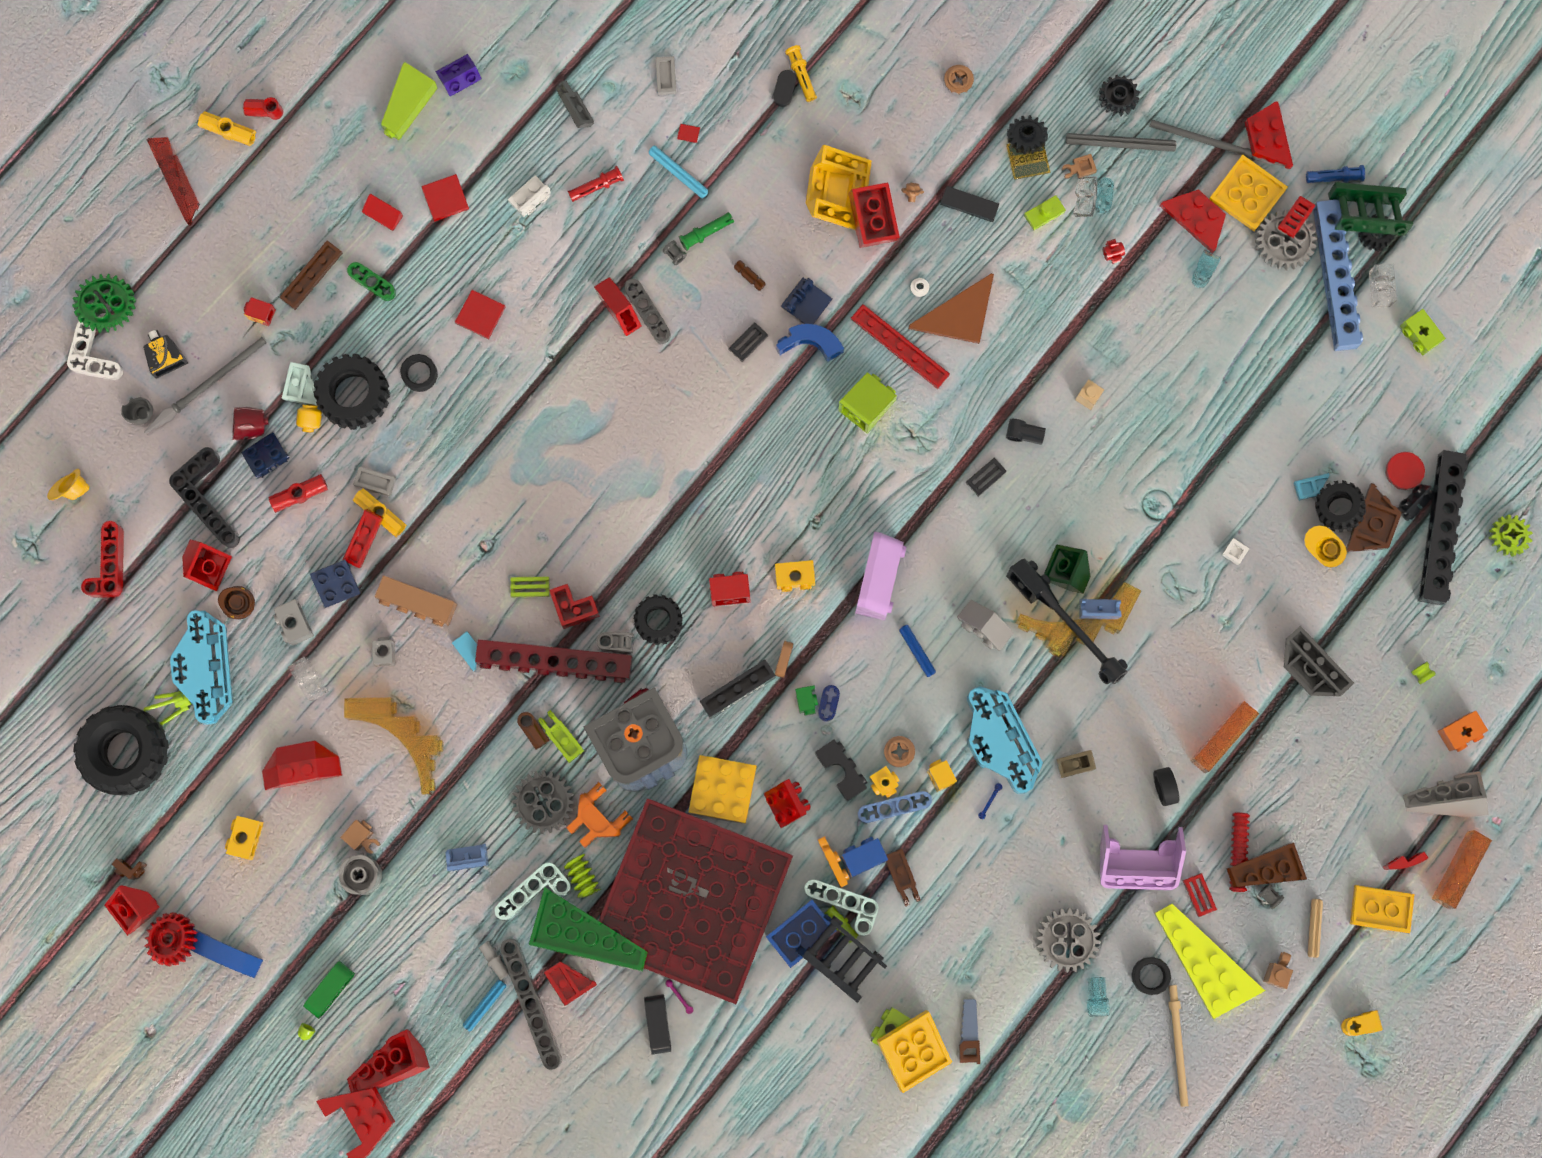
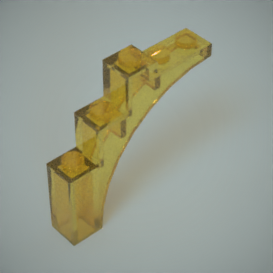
M1126 582L1120 586L1111 599L1121 600V617L1119 619H1077L1074 622L1093 642L1101 626H1104V630L1111 634H1118L1121 632L1141 590ZM1020 614L1015 622L1018 624L1019 629L1035 633V637L1042 641L1049 640L1046 648L1050 649L1049 653L1057 657L1066 654L1074 637L1077 638V642L1085 645L1065 622L1036 620Z
M391 697L344 698V718L376 724L397 737L409 751L416 764L420 777L421 794L424 796L432 795V791H435L436 787L435 779H432V771L436 769V762L432 760V757H439L440 752H443V740H440L438 735L417 736V733H420L421 727L420 721H417V718L414 716L394 717V714H397V702H394V699Z

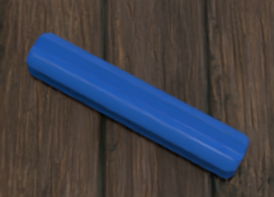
M909 625L901 627L899 632L927 677L934 675L936 670Z

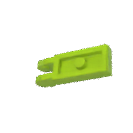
M549 710L547 712L548 716L556 724L549 728L546 721L541 717L538 721L546 730L545 733L570 763L581 755L584 749L562 721H559L554 713Z

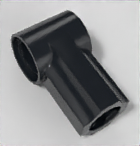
M1012 418L1009 420L1006 439L1042 445L1046 428L1026 424L1023 420Z

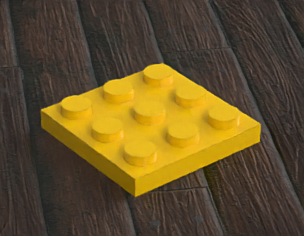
M1242 155L1209 199L1255 232L1288 186Z
M699 755L688 813L746 824L757 766Z
M927 1010L876 1040L902 1093L952 1063L931 1014Z

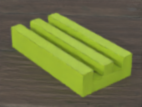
M510 577L511 598L550 597L549 577ZM515 582H545V584L515 585ZM515 589H545V592H515Z

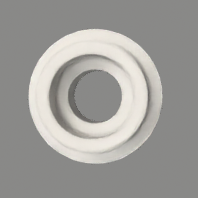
M923 278L914 279L910 286L911 292L917 297L925 296L929 291L928 282ZM921 284L923 289H918L916 286Z

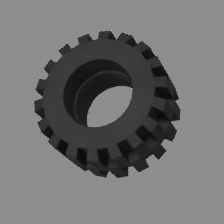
M1338 480L1334 481L1333 485L1328 483L1325 489L1322 487L1320 495L1317 494V502H1315L1320 522L1325 527H1330L1334 532L1335 530L1343 532L1344 529L1351 531V527L1354 526L1356 528L1359 526L1358 522H1362L1364 519L1363 515L1366 514L1365 499L1361 490L1355 487L1353 483L1347 484V481L1342 480V483H1338ZM1338 498H1346L1352 502V508L1346 514L1336 515L1329 510L1330 504Z
M657 594L653 595V597L648 596L646 600L641 601L635 609L633 618L638 634L650 644L659 645L663 643L664 645L668 641L672 642L674 637L679 635L680 629H682L683 617L678 604L672 598H667L666 595L662 594L661 596ZM658 609L666 611L670 617L667 627L662 630L651 629L647 624L648 615Z

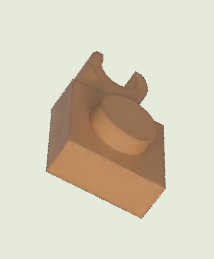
M1091 154L1075 158L1072 161L1073 165L1066 164L1062 167V171L1065 169L1070 171L1069 174H1065L1064 178L1066 179L1076 173L1079 179L1097 172Z

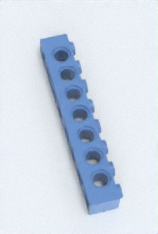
M1338 200L1319 201L1315 204L1313 215L1334 351L1357 349L1363 342V333L1359 331L1360 315L1356 311L1357 296L1353 292L1355 281L1351 277L1352 262L1351 259H1348L1347 253L1349 252V243L1345 240L1346 231L1335 230V225L1342 216ZM1327 218L1332 219L1334 224L1328 223ZM1329 236L1335 237L1337 242H1332ZM1332 254L1338 255L1340 260H1335ZM1335 272L1341 273L1342 278H1338ZM1338 290H1342L1345 296L1339 295ZM1340 308H1345L1348 314H1343ZM1343 326H1348L1351 332H1346Z

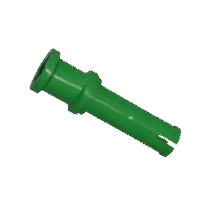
M727 212L725 215L701 228H693L688 234L680 235L679 240L683 248L688 251L689 247L697 243H703L704 238L734 223V220L731 219L733 217Z

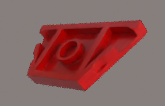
M1276 101L1249 117L1245 121V127L1252 156L1260 159L1263 158L1273 164L1278 162L1285 165L1286 169H1291L1293 167L1292 157L1279 103Z
M1199 189L1163 201L1160 204L1164 211L1212 254L1215 252L1226 214Z

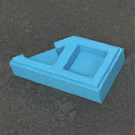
M1329 473L1295 481L1294 486L1298 500L1316 497L1317 494H1320V490L1330 476Z
M465 632L453 641L452 644L470 668L475 671L477 667L475 663L477 643L468 632Z

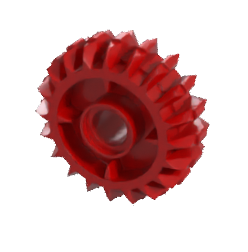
M171 912L170 914H163L162 917H156L157 923H150L152 929L146 930L149 936L144 939L148 941L145 947L149 949L147 954L152 956L151 959L153 961H156L159 965L170 967L172 965L177 966L180 962H186V956H192L190 950L196 949L193 946V942L198 941L194 938V935L198 932L193 930L195 925L190 923L191 920L180 913ZM171 936H173V940L170 943L169 939Z

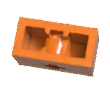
M1473 711L1437 732L1449 751L1457 750L1459 752L1467 748L1468 745L1466 743L1471 740L1475 743L1484 738L1483 734L1488 729L1477 711ZM1463 730H1466L1467 733H1465L1464 736H1462L1461 732H1463Z

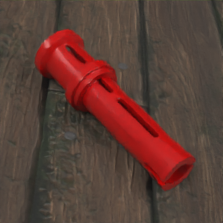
M615 166L613 170L600 173L598 178L568 191L572 202L603 187L608 189L610 185L618 181L623 182L624 179L618 166Z

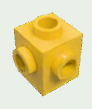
M887 766L869 777L873 783L871 788L876 796L880 794L881 797L886 795L889 798L897 792L896 788L899 786L897 782L900 780L894 771L890 773ZM882 781H887L888 786H883Z

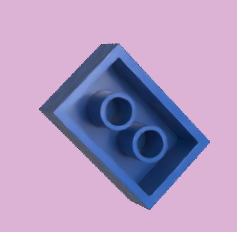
M872 836L863 840L860 843V847L856 848L853 845L842 851L841 860L850 878L888 861L879 838L874 840Z
M813 900L809 901L766 936L790 968L803 959L796 952L798 947L801 945L805 949L811 948L830 924Z

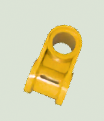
M1378 1010L1346 1018L1341 1024L1343 1033L1348 1036H1358L1383 1030ZM1352 1024H1355L1356 1028H1353V1030H1351L1350 1026H1352Z

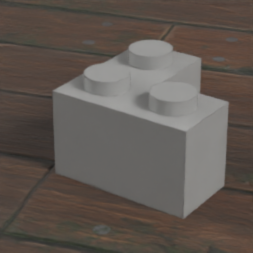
M970 600L957 616L962 622L961 627L967 632L972 630L977 637L983 639L982 643L989 649L995 648L1000 651L1014 634L994 611L973 600Z

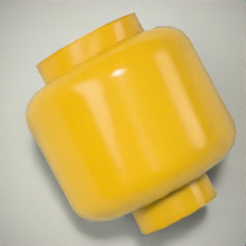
M303 404L302 407L297 409L296 425L301 427L303 432H314V429L320 428L322 412L317 409L318 406Z

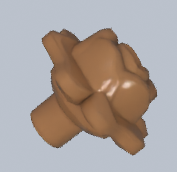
M907 183L906 188L901 189L908 196V202H915L916 196L924 193L917 183Z

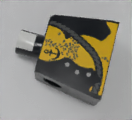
M158 330L148 333L151 342L144 345L143 348L149 371L154 378L157 379L188 364L184 355L168 335L161 337Z

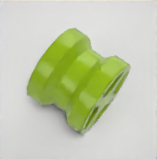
M1428 661L1411 671L1413 675L1417 676L1419 684L1426 682L1436 675L1435 671L1429 668L1430 664Z

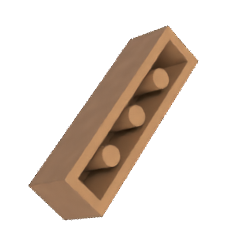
M384 575L375 594L379 604L389 607L390 604L397 607V611L405 614L410 611L415 613L414 617L424 621L425 618L431 619L433 624L443 627L444 624L450 625L457 607L454 601Z

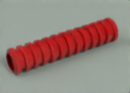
M1235 812L1232 814L1234 826H1232L1233 832H1231V835H1233V838H1231V841H1233V844H1231V847H1233V850H1231L1233 854L1230 857L1232 859L1231 866L1248 860V857H1246L1249 854L1247 848H1249V845H1247V842H1249L1247 830L1250 829L1248 827L1250 815L1248 813ZM1229 881V884H1231L1229 890L1233 892L1247 891L1245 886L1233 887L1231 881Z

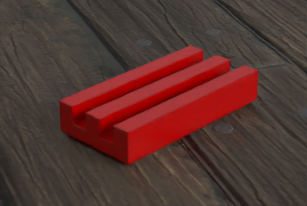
M1202 873L1183 880L1198 917L1217 910ZM1196 879H1199L1211 907L1209 909L1206 906ZM1189 882H1192V884H1193V887H1194V889H1195V891H1196V894H1197V896H1198V898H1199V901H1200V903H1201V906H1202V908H1203V910H1204V911H1202V912H1201V910H1200V907H1199V905H1198V902H1197V900H1196V898H1195V895H1194V893H1193V891H1192V888H1191Z

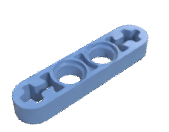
M920 791L865 805L859 809L858 818L863 823H871L923 810L931 805L932 797L928 792ZM920 795H923L924 798L928 797L925 806L922 803L915 804L917 808L913 809V802L910 797L914 796V801L919 800ZM905 799L909 801L910 807L908 810L903 811L899 808L900 800ZM883 804L889 805L891 808L890 814H881L880 806ZM873 806H877L876 810L879 818H875V814L870 815L869 820L861 817L864 809L871 812L874 811Z

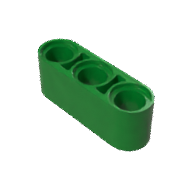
M338 961L307 999L303 1007L320 1019L351 981L355 973L341 961Z

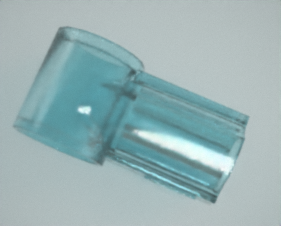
M1105 977L1087 978L1089 999H1087L1088 1016H1109L1110 1006L1106 996Z

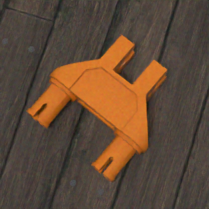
M599 781L590 791L580 795L578 816L566 827L571 834L575 833L583 824L588 827L590 832L579 841L584 848L597 837H619L621 830L633 820L627 811L624 810L613 822H609L594 806V802L607 791Z

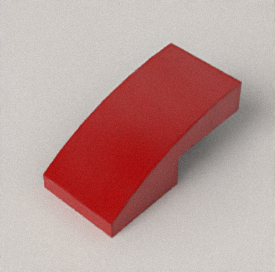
M1418 852L1408 860H1406L1404 855L1398 856L1384 865L1383 869L1396 870L1408 868L1427 860L1428 856L1425 852Z

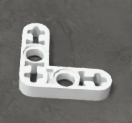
M78 322L67 360L68 367L75 373L109 380L120 379L123 375V369L118 363L89 357L96 328L94 331L86 329L85 332L82 329L84 326L83 322ZM81 341L86 342L84 350L77 349V344ZM79 361L82 364H85V367L82 365H77L75 367L73 365V362ZM93 363H99L100 365L99 370L96 372H92L90 369ZM105 367L111 370L115 367L117 373L114 372L112 375L109 371L105 370Z

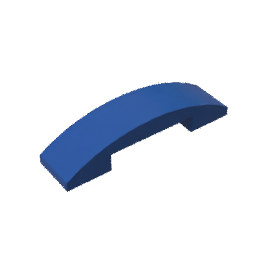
M196 930L198 933L194 935V938L198 941L193 942V946L196 949H191V951L252 978L256 977L263 959L236 949Z

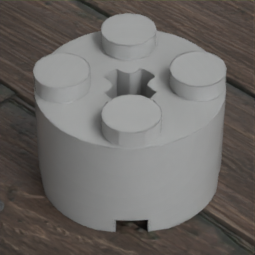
M355 855L346 859L341 864L338 873L342 888L355 895H368L378 888L382 879L380 865L373 858L364 855ZM357 872H362L364 875L363 879L359 878Z

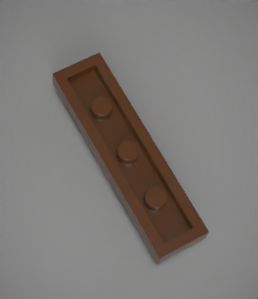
M327 240L279 298L296 310L343 254L342 251Z

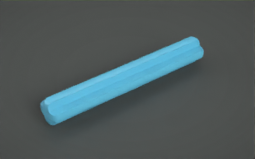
M654 145L650 148V156L700 198L707 196L708 189L657 146Z

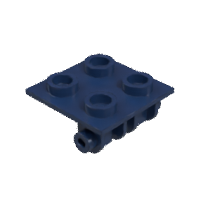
M803 277L782 303L781 307L804 324H814L833 298L813 285V281L810 278L805 279Z
M274 432L241 452L254 476L257 478H263L270 473L268 469L273 472V466L277 469V463L280 466L288 462L287 460L290 458Z
M346 559L310 573L325 608L361 594Z

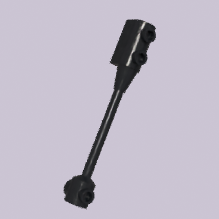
M1024 558L1012 565L1006 577L1031 604L1036 600H1040L1059 615L1102 663L1098 674L1103 683L1116 684L1128 673L1126 661L1123 659L1117 660L1115 657L1107 658L1059 605L1058 600L1050 589L1049 584L1051 581L1046 574L1040 576L1037 572L1038 566L1034 561L1028 562Z

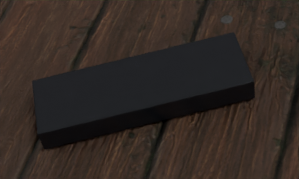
M949 186L946 187L940 204L990 222H994L999 203Z

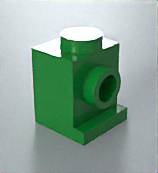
M815 685L795 689L799 712L804 713V716L816 714L815 706L818 705L816 694H812L815 691Z

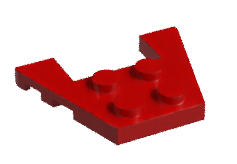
M376 1087L339 1094L316 1101L325 1117L342 1107L361 1140V1145L346 1153L348 1158H366L369 1156L373 1148L395 1123Z

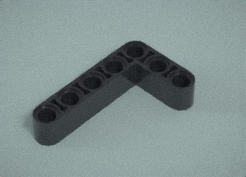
M205 447L170 476L169 484L219 542L228 548H234L239 544V535L195 486L220 462L219 454L212 448ZM213 454L212 460L206 461L207 455ZM198 466L197 473L191 474L192 468ZM184 479L183 484L177 487V481ZM195 492L196 497L193 500H189V495ZM208 506L207 513L201 514V509ZM216 520H220V526L213 528V523ZM228 534H232V540L230 542H225L226 536Z

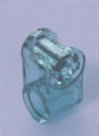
M1207 250L1203 251L1192 276V284L1195 287L1204 288L1208 284L1221 257Z

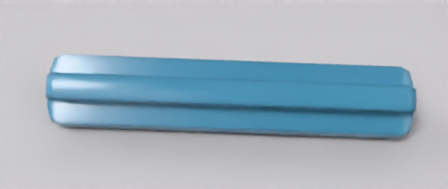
M497 980L463 1023L465 1029L472 1031L506 988L507 985L503 981Z

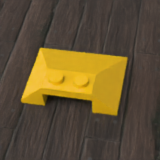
M822 145L810 168L805 203L811 216L856 230L848 193L852 189L868 186L872 160Z

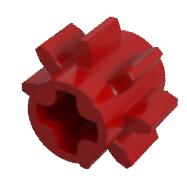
M1116 239L1107 241L1106 247L1102 248L1105 260H1111L1112 264L1120 262L1122 256L1125 255L1123 243H1116Z

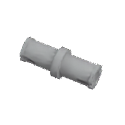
M489 941L481 945L479 949L488 961L487 965L492 967L499 980L508 976L509 972L501 961V955H497Z

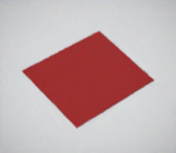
M680 124L677 139L697 143L700 127Z

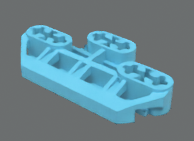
M194 610L188 614V629L171 655V675L173 683L194 705L196 719L203 725L216 724L233 703L227 629L223 623L206 611ZM197 616L201 619L198 621L199 635L203 638L200 640V643L194 640L198 638V633L195 631L197 630V625L193 621L196 620ZM209 619L215 623L213 625L214 633L218 632V634L208 635L210 633ZM212 645H215L216 659H220V661L210 662V660H213ZM180 656L185 659L181 662L182 668L187 669V671L182 670L183 676L187 678L183 680V683L178 681V679H181V672L179 671L181 666L176 660H179ZM214 672H217L218 686H222V688H213L215 686ZM203 692L208 695L205 697V704L210 705V707L205 706L206 712L210 714V716H206V720L201 717V715H204V708L199 707V704L204 706L203 700L199 698ZM219 698L220 704L222 706L224 704V707L215 715L217 713L216 699Z
M981 686L971 690L967 696V702L973 712L967 743L977 764L982 768H988L1007 778L1012 790L1017 794H1023L1033 789L1043 762L1008 694ZM974 693L976 696H981V698L979 699L980 705H982L984 702L986 704L982 709L980 708L978 711L976 710V708L979 706L978 701L972 700ZM991 695H995L998 703L1001 704L993 708L995 703ZM983 711H984L985 713L988 712V713L990 714V715L987 717L988 720H987L985 717H984V718L981 717V715L983 714ZM1002 714L1005 715V717H1006V719H1007V721H1008L1010 727H1011V728L1014 727L1013 729H1011V730H1009V731H1007V732H1005V731L1008 730V728H1007V726H1006V724H1005V722H1004L1002 716H1000V715H1002ZM974 737L981 739L979 745L977 743L973 744ZM1017 738L1023 752L1026 753L1020 755L1021 753L1013 739ZM984 746H986L987 749H984L983 753L985 756H990V759L988 760L989 763H987L986 761H982L981 758L984 757L982 751L977 754L976 751H978L980 747L982 749ZM1030 762L1032 769H1035L1033 776L1027 765L1024 764ZM1010 763H1011L1012 765H1014V764L1016 765V768L1014 769V771H1013V770H1008V767L1010 766ZM1021 772L1022 775H1020V776L1018 777V779H1017V777H1016L1015 779L1012 780L1011 777H1013V776L1015 775V773H1016V775H1017L1018 773ZM1019 781L1025 782V785L1023 786L1024 790L1021 787H1017Z

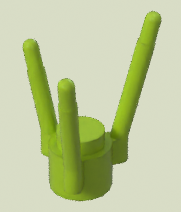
M181 691L155 695V699L172 697V699L144 707L143 710L147 711L174 703L176 708L180 707L179 710L160 722L161 725H164L182 712L189 710L188 706L192 705Z

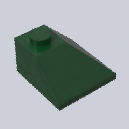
M1056 544L1044 574L1049 577L1052 584L1068 591L1084 594L1091 577L1087 551Z

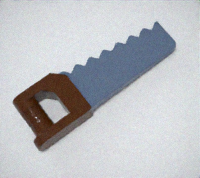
M964 999L965 1004L962 1011L964 1016L961 1023L963 1026L961 1031L963 1033L961 1034L962 1040H960L959 1061L960 1063L972 1062L980 1064L977 1003L975 999ZM967 1048H976V1054L963 1055V1052Z

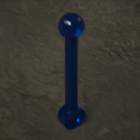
M1000 783L994 786L993 794L983 811L978 814L980 819L986 818L988 808L998 791L1002 790L1003 787Z

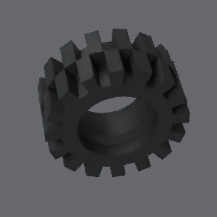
M1374 214L1370 218H1377V216ZM1359 232L1358 237H1361L1360 242L1364 241L1365 243L1363 246L1366 248L1368 245L1369 250L1375 248V251H1378L1380 248L1381 250L1384 249L1394 239L1392 234H1384L1380 239L1374 238L1368 232Z

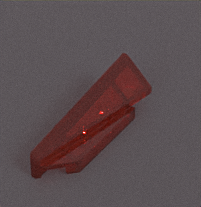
M169 138L146 139L184 220L191 226L193 216L196 210L198 211L200 204L178 156L173 155Z

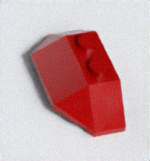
M314 740L276 748L262 770L265 790H271L342 776L339 756Z

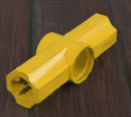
M206 111L199 116L198 126L200 128L221 135L226 140H234L251 146L256 139L255 130L234 123L229 118H221ZM231 126L228 131H224L225 127Z
M364 488L359 490L354 496L353 502L363 510L369 509L376 513L378 509H384L382 515L384 518L381 525L392 535L397 537L405 530L407 524Z

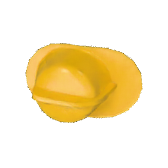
M78 468L58 480L49 490L47 498L55 500L62 496L75 500L86 493L90 486L80 475V469Z
M1320 525L1312 527L1305 534L1306 548L1321 564L1331 568L1343 563L1347 554L1346 546L1332 530Z

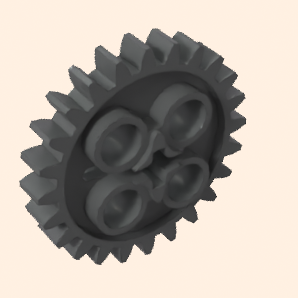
M545 770L542 771L541 776L535 771L533 778L527 774L528 781L521 779L522 787L516 785L519 792L512 793L517 797L516 800L511 801L517 805L512 808V811H518L515 818H522L519 823L520 825L527 823L525 829L529 830L533 827V833H536L538 828L541 834H544L545 829L552 833V827L559 830V823L564 826L566 825L563 820L564 818L571 819L567 813L574 812L570 808V805L575 804L574 801L570 800L574 793H568L572 787H565L564 785L567 780L564 779L560 782L561 775L559 774L553 778L554 773L552 771L548 776ZM545 784L552 785V791L549 794H544L542 791ZM534 787L538 788L542 798L548 799L546 805L552 814L551 818L548 816L545 807L539 805L541 800L536 794ZM529 793H533L535 796V800L531 804H527L525 801V797ZM554 801L561 802L559 811L552 810L551 806ZM538 810L544 812V818L540 821H536L534 817L535 812Z

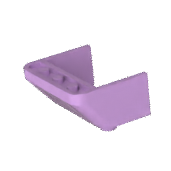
M874 531L855 614L885 620L887 613L892 612L894 602H890L893 586L900 557L904 558L906 546H903V541Z
M1103 825L1100 843L1101 885L1105 888L1176 889L1180 883L1186 854L1183 827L1178 828L1176 840H1166L1159 845L1158 851L1121 850L1119 841L1109 838L1108 825Z

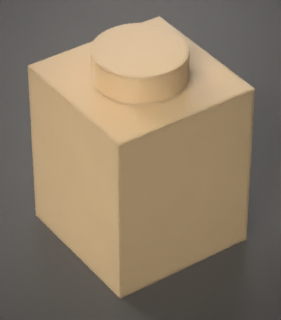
M1088 379L1075 400L1092 410L1104 389Z

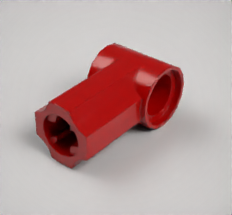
M268 97L265 100L245 99L243 104L245 116L269 117L273 120H278L284 113L282 106L273 97ZM273 106H276L273 111H270Z

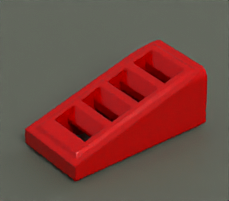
M1299 196L1278 226V229L1294 238L1312 213L1315 204ZM1286 222L1289 223L1290 225L1294 226L1295 229H1293V228H1291L1290 226H1288V225L1286 224Z

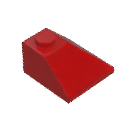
M190 539L182 556L183 577L218 591L232 556L202 542Z
M120 885L104 905L127 936L149 920L160 908L155 898L149 892Z

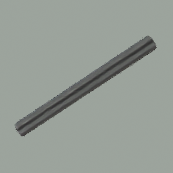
M1067 133L1065 139L1066 144L1173 152L1176 150L1177 145L1175 140Z

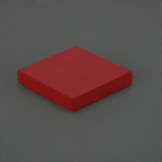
M457 174L421 186L434 222L469 210Z
M471 290L455 320V324L489 340L506 306Z

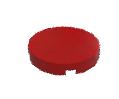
M1401 452L1394 455L1388 461L1385 473L1388 481L1394 487L1401 490H1409L1421 483L1425 475V467L1417 455L1410 452Z

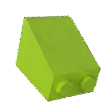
M867 372L839 401L838 411L868 434L896 401L897 395L892 387L884 386L878 376Z

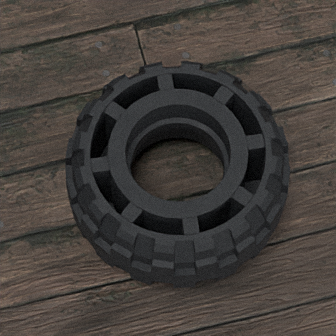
M117 705L102 708L96 714L88 717L84 726L80 727L77 733L78 738L73 748L76 768L80 771L81 777L86 783L103 793L126 796L144 791L155 780H158L164 765L167 764L169 744L164 733L165 730L155 717L137 707ZM130 733L135 736L138 742L139 751L137 758L129 767L117 769L108 760L109 744L117 735Z

